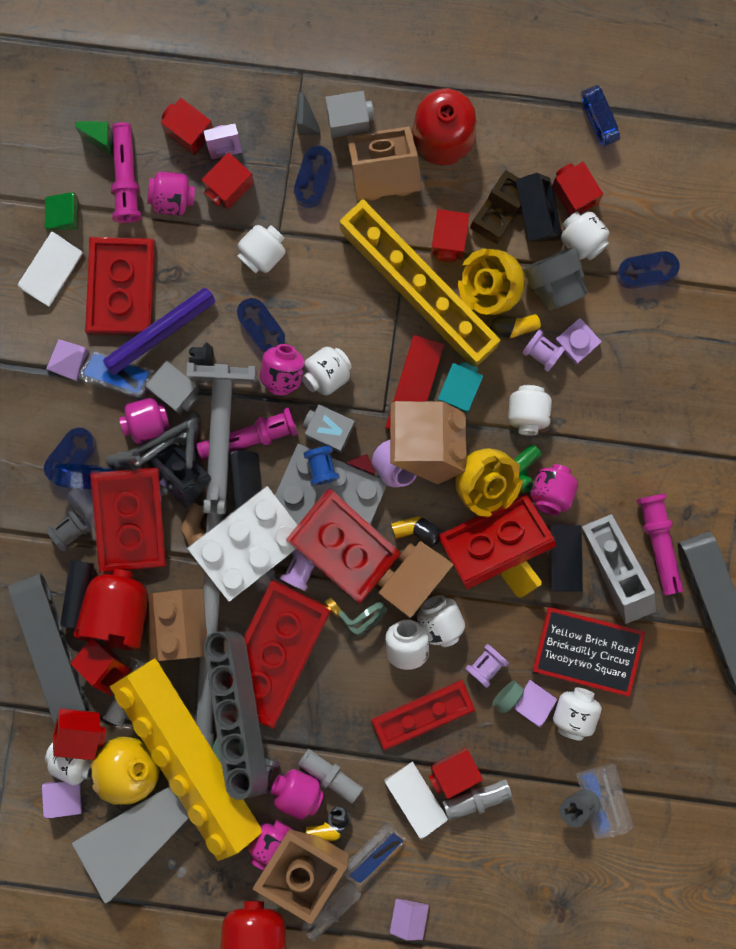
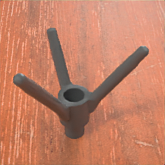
M189 412L186 421H183L188 424V427L143 455L140 462L134 463V467L139 468L174 442L182 447H186V467L188 469L192 468L193 460L198 464L197 437L200 431L198 423L201 416L196 412Z
M183 422L128 452L108 455L106 458L107 466L109 468H116L118 471L140 469L141 466L135 468L134 463L141 461L142 453L180 433L188 427V424ZM159 483L160 492L167 495L169 490Z

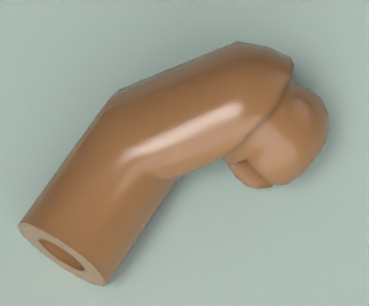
M196 503L191 504L181 527V532L188 546L206 534L201 526L205 515L204 507Z

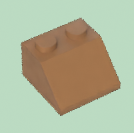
M410 126L346 135L357 200H376L381 196L395 194L406 196L412 192L421 191L418 154Z
M395 401L391 403V464L437 485L465 472L467 451L466 415L464 412L445 402Z
M421 541L416 547L410 543L398 558L403 563L396 572L389 569L378 582V585L382 588L378 594L408 619L414 615L454 565Z
M185 589L148 594V610L145 623L149 661L154 658L157 661L205 657L204 642L207 637L203 589Z
M288 829L253 886V890L312 925L347 869L349 854L319 836Z

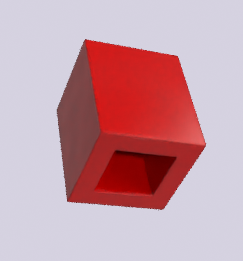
M181 97L175 105L172 103L164 110L161 117L162 121L160 122L165 134L193 155H196L206 142L204 131L213 129L211 120Z
M229 152L201 179L205 188L203 194L216 207L221 203L227 210L254 184L252 173Z
M584 161L576 166L572 163L567 164L556 172L557 177L554 179L552 188L569 216L577 211L581 214L600 202L603 192Z
M437 209L430 255L437 256V260L443 262H456V259L462 260L469 213Z
M94 638L88 641L70 663L93 687L109 696L113 695L110 686L133 671L109 647Z
M59 708L53 732V756L94 761L97 747L102 748L104 746L106 728L100 725V713Z
M466 747L430 765L434 773L428 776L437 794L444 791L447 799L484 780Z

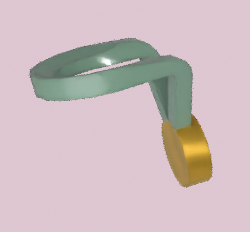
M331 597L325 601L326 605L332 609L333 614L337 618L340 617L356 636H360L374 627L387 612V607L380 602L370 606L356 619L351 621ZM377 610L376 614L370 620L365 622L359 628H355L356 625L360 624L366 617H368L370 614Z

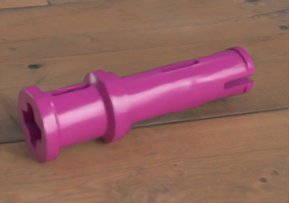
M120 122L112 125L115 182L111 186V194L115 197V212L112 213V219L118 223H135L140 221L142 216L141 212L138 211L137 203L140 186L134 179L132 128L129 123Z
M286 408L283 413L266 419L263 416L257 418L258 420H255V424L230 432L229 453L261 442L263 445H270L272 440L290 434L293 437L297 436L298 432L290 409ZM209 440L197 443V448L203 462L208 460Z
M666 493L639 498L636 501L638 505H641L645 525L643 526V531L650 535L663 590L662 594L670 595L682 592L684 588L682 587L669 532L672 529L673 522L667 516L664 499L667 497Z

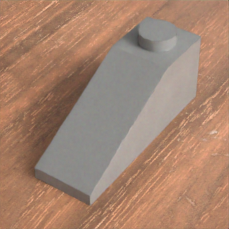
M608 515L582 526V531L610 596L624 623H630L656 612L655 592L613 515Z

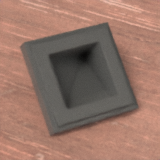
M299 93L297 95V131L299 135H320V127L304 93Z

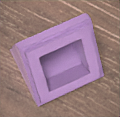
M395 899L390 934L405 940H423L429 905Z

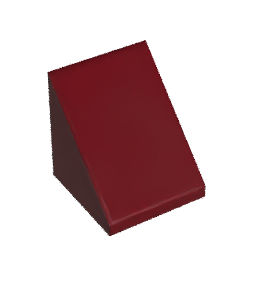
M368 454L346 462L350 466L375 475Z

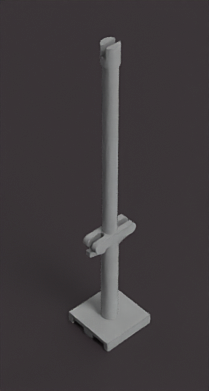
M187 362L186 376L191 381L212 382L208 474L211 476V480L207 484L206 500H204V513H207L206 533L224 520V514H227L228 501H226L232 384L257 385L258 372L255 366H248V368L229 367L226 364L201 366ZM204 571L203 594L208 636L213 632H218L220 590ZM200 657L196 724L212 748L214 744V734L212 733L214 712L205 657Z

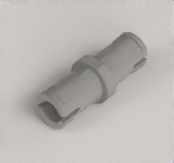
M309 748L297 764L319 780L321 787L324 789L330 788L351 804H353L363 787L339 770L340 766L336 763L331 765Z
M505 779L479 789L477 787L470 788V792L445 800L443 805L449 821L477 811L478 814L485 813L486 808L513 800Z

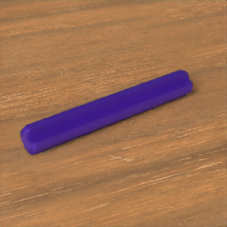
M207 288L201 289L103 359L107 370L112 375L118 373L211 307L216 302L213 294Z

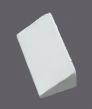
M51 232L21 278L18 287L26 294L50 307L84 253L59 235Z
M413 761L384 779L420 839L429 835L448 820Z

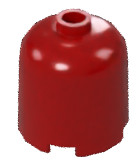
M449 88L437 89L424 97L416 110L412 136L415 147L426 158V161L440 166L452 165L471 151L477 125L475 108L467 96L460 91Z
M113 569L112 575L102 574L96 576L90 581L86 589L73 637L86 642L91 638L106 640L105 646L130 651H134V649L140 650L148 610L149 593L147 588L139 581L132 579V572L121 569Z
M244 901V908L234 909L224 918L221 928L220 949H286L285 920L276 910L264 908V901Z

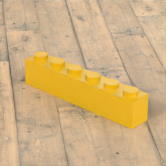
M364 199L339 221L340 232L468 364L477 367L498 347L500 339Z
M156 658L110 686L117 703L124 709L133 724L135 732L142 738L151 753L154 763L162 770L172 792L180 799L188 812L190 821L196 825L206 841L208 850L214 854L217 861L239 853L262 833L260 825L243 799H234L227 793L222 764Z

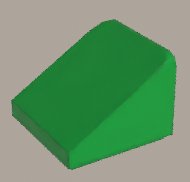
M75 122V127L81 138L112 155L113 132L108 122Z
M75 192L45 197L46 230H78V197Z

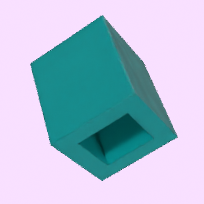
M460 362V365L453 363L437 402H445L464 412L467 416L483 378V375L478 373L479 369L465 362Z

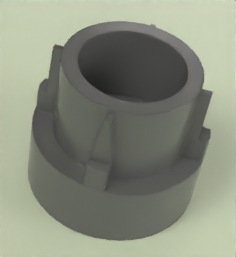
M575 247L553 254L523 269L530 288L534 289L536 295H539L547 311L574 302L588 293L583 280L585 276L582 270L583 266Z

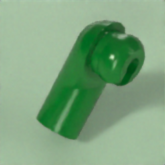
M530 444L514 459L521 467L519 468V478L523 481L520 489L522 494L530 492L533 488L532 478L528 477L529 467L542 456L541 451L533 444Z

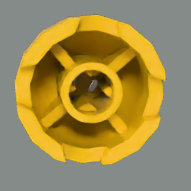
M483 248L473 252L464 261L463 265L466 267L463 271L462 281L458 280V288L461 299L471 310H475L480 314L497 315L509 311L518 303L524 292L525 277L523 269L515 257L502 250Z
M490 448L476 450L466 457L465 472L455 477V487L458 496L464 505L478 516L490 517L492 516V511H496L501 506L507 509L517 498L523 481L519 478V468L521 467L516 461L500 450Z
M117 737L105 741L104 746L97 749L94 761H90L89 768H92L93 790L102 800L113 805H131L145 799L154 790L159 779V766L154 763L145 743L135 737Z

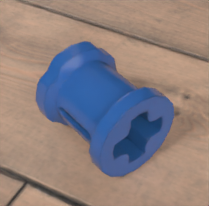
M331 446L319 447L303 453L304 458L308 459L312 474L311 486L323 485L340 479L339 473H335Z

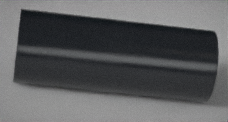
M69 561L60 622L61 627L76 628L86 589L93 578L94 563Z

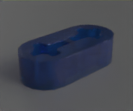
M595 85L582 90V103L599 143L605 147L619 141V128L601 87Z
M314 146L306 151L295 182L294 195L296 201L304 208H313L320 204L332 171V155L323 146ZM318 155L323 156V162L326 165H320L317 174L313 173V162L310 160H316ZM310 180L314 181V192L317 195H310L309 199H305L304 193L300 190L307 189Z
M668 251L633 256L625 259L619 265L616 278L618 283L627 289L670 282L677 275L680 263L678 258ZM661 260H664L665 265H671L667 275H664L662 270L651 271V268L657 267ZM629 266H632L635 271L643 269L645 271L638 274L635 280H632L631 276H625L624 274Z
M248 298L239 304L237 317L243 328L263 353L273 348L271 344L263 345L266 339L262 330L265 328L272 336L279 335L276 339L278 345L286 344V337L282 328L260 300ZM248 307H251L253 310L260 309L257 314L262 323L258 326L253 319H244L247 316L246 309Z
M84 428L71 429L47 458L44 464L45 476L57 484L69 483L96 449L94 435ZM86 435L85 443L88 445L85 450L78 448L71 455L70 453L76 447V444L73 442L76 436L83 438ZM69 457L70 459L64 466L67 470L66 475L58 474L55 477L56 470L53 468V465L56 462L62 464Z
M59 463L54 466L52 482L65 488L92 489L90 473L115 470L98 465Z

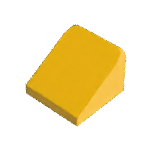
M527 561L501 573L503 579L518 598L533 591L542 582Z

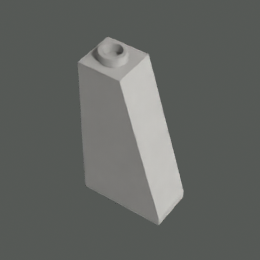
M170 785L72 843L104 903L109 902L189 818L188 812L178 796L172 792Z

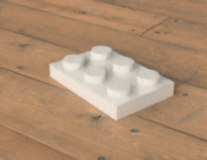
M266 486L187 549L225 598L231 601L295 550L286 539L296 528L297 524L269 487Z

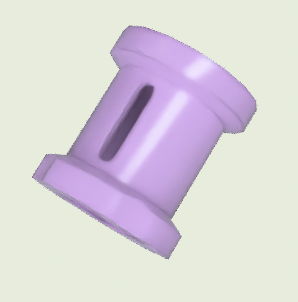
M538 330L522 353L525 356L531 355L545 366L544 370L549 372L565 351V348L562 346L558 348L543 337L541 330Z
M295 549L292 552L294 557L286 573L282 574L280 579L306 591L308 587L306 583L315 566Z
M486 644L483 654L472 666L467 665L465 669L483 686L488 688L490 686L489 681L502 666L507 667L509 662L489 644Z

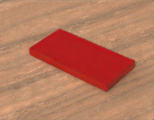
M273 579L244 636L259 723L271 729L275 728L332 611L331 608ZM229 674L228 676V683L230 687L233 684V677L231 674Z

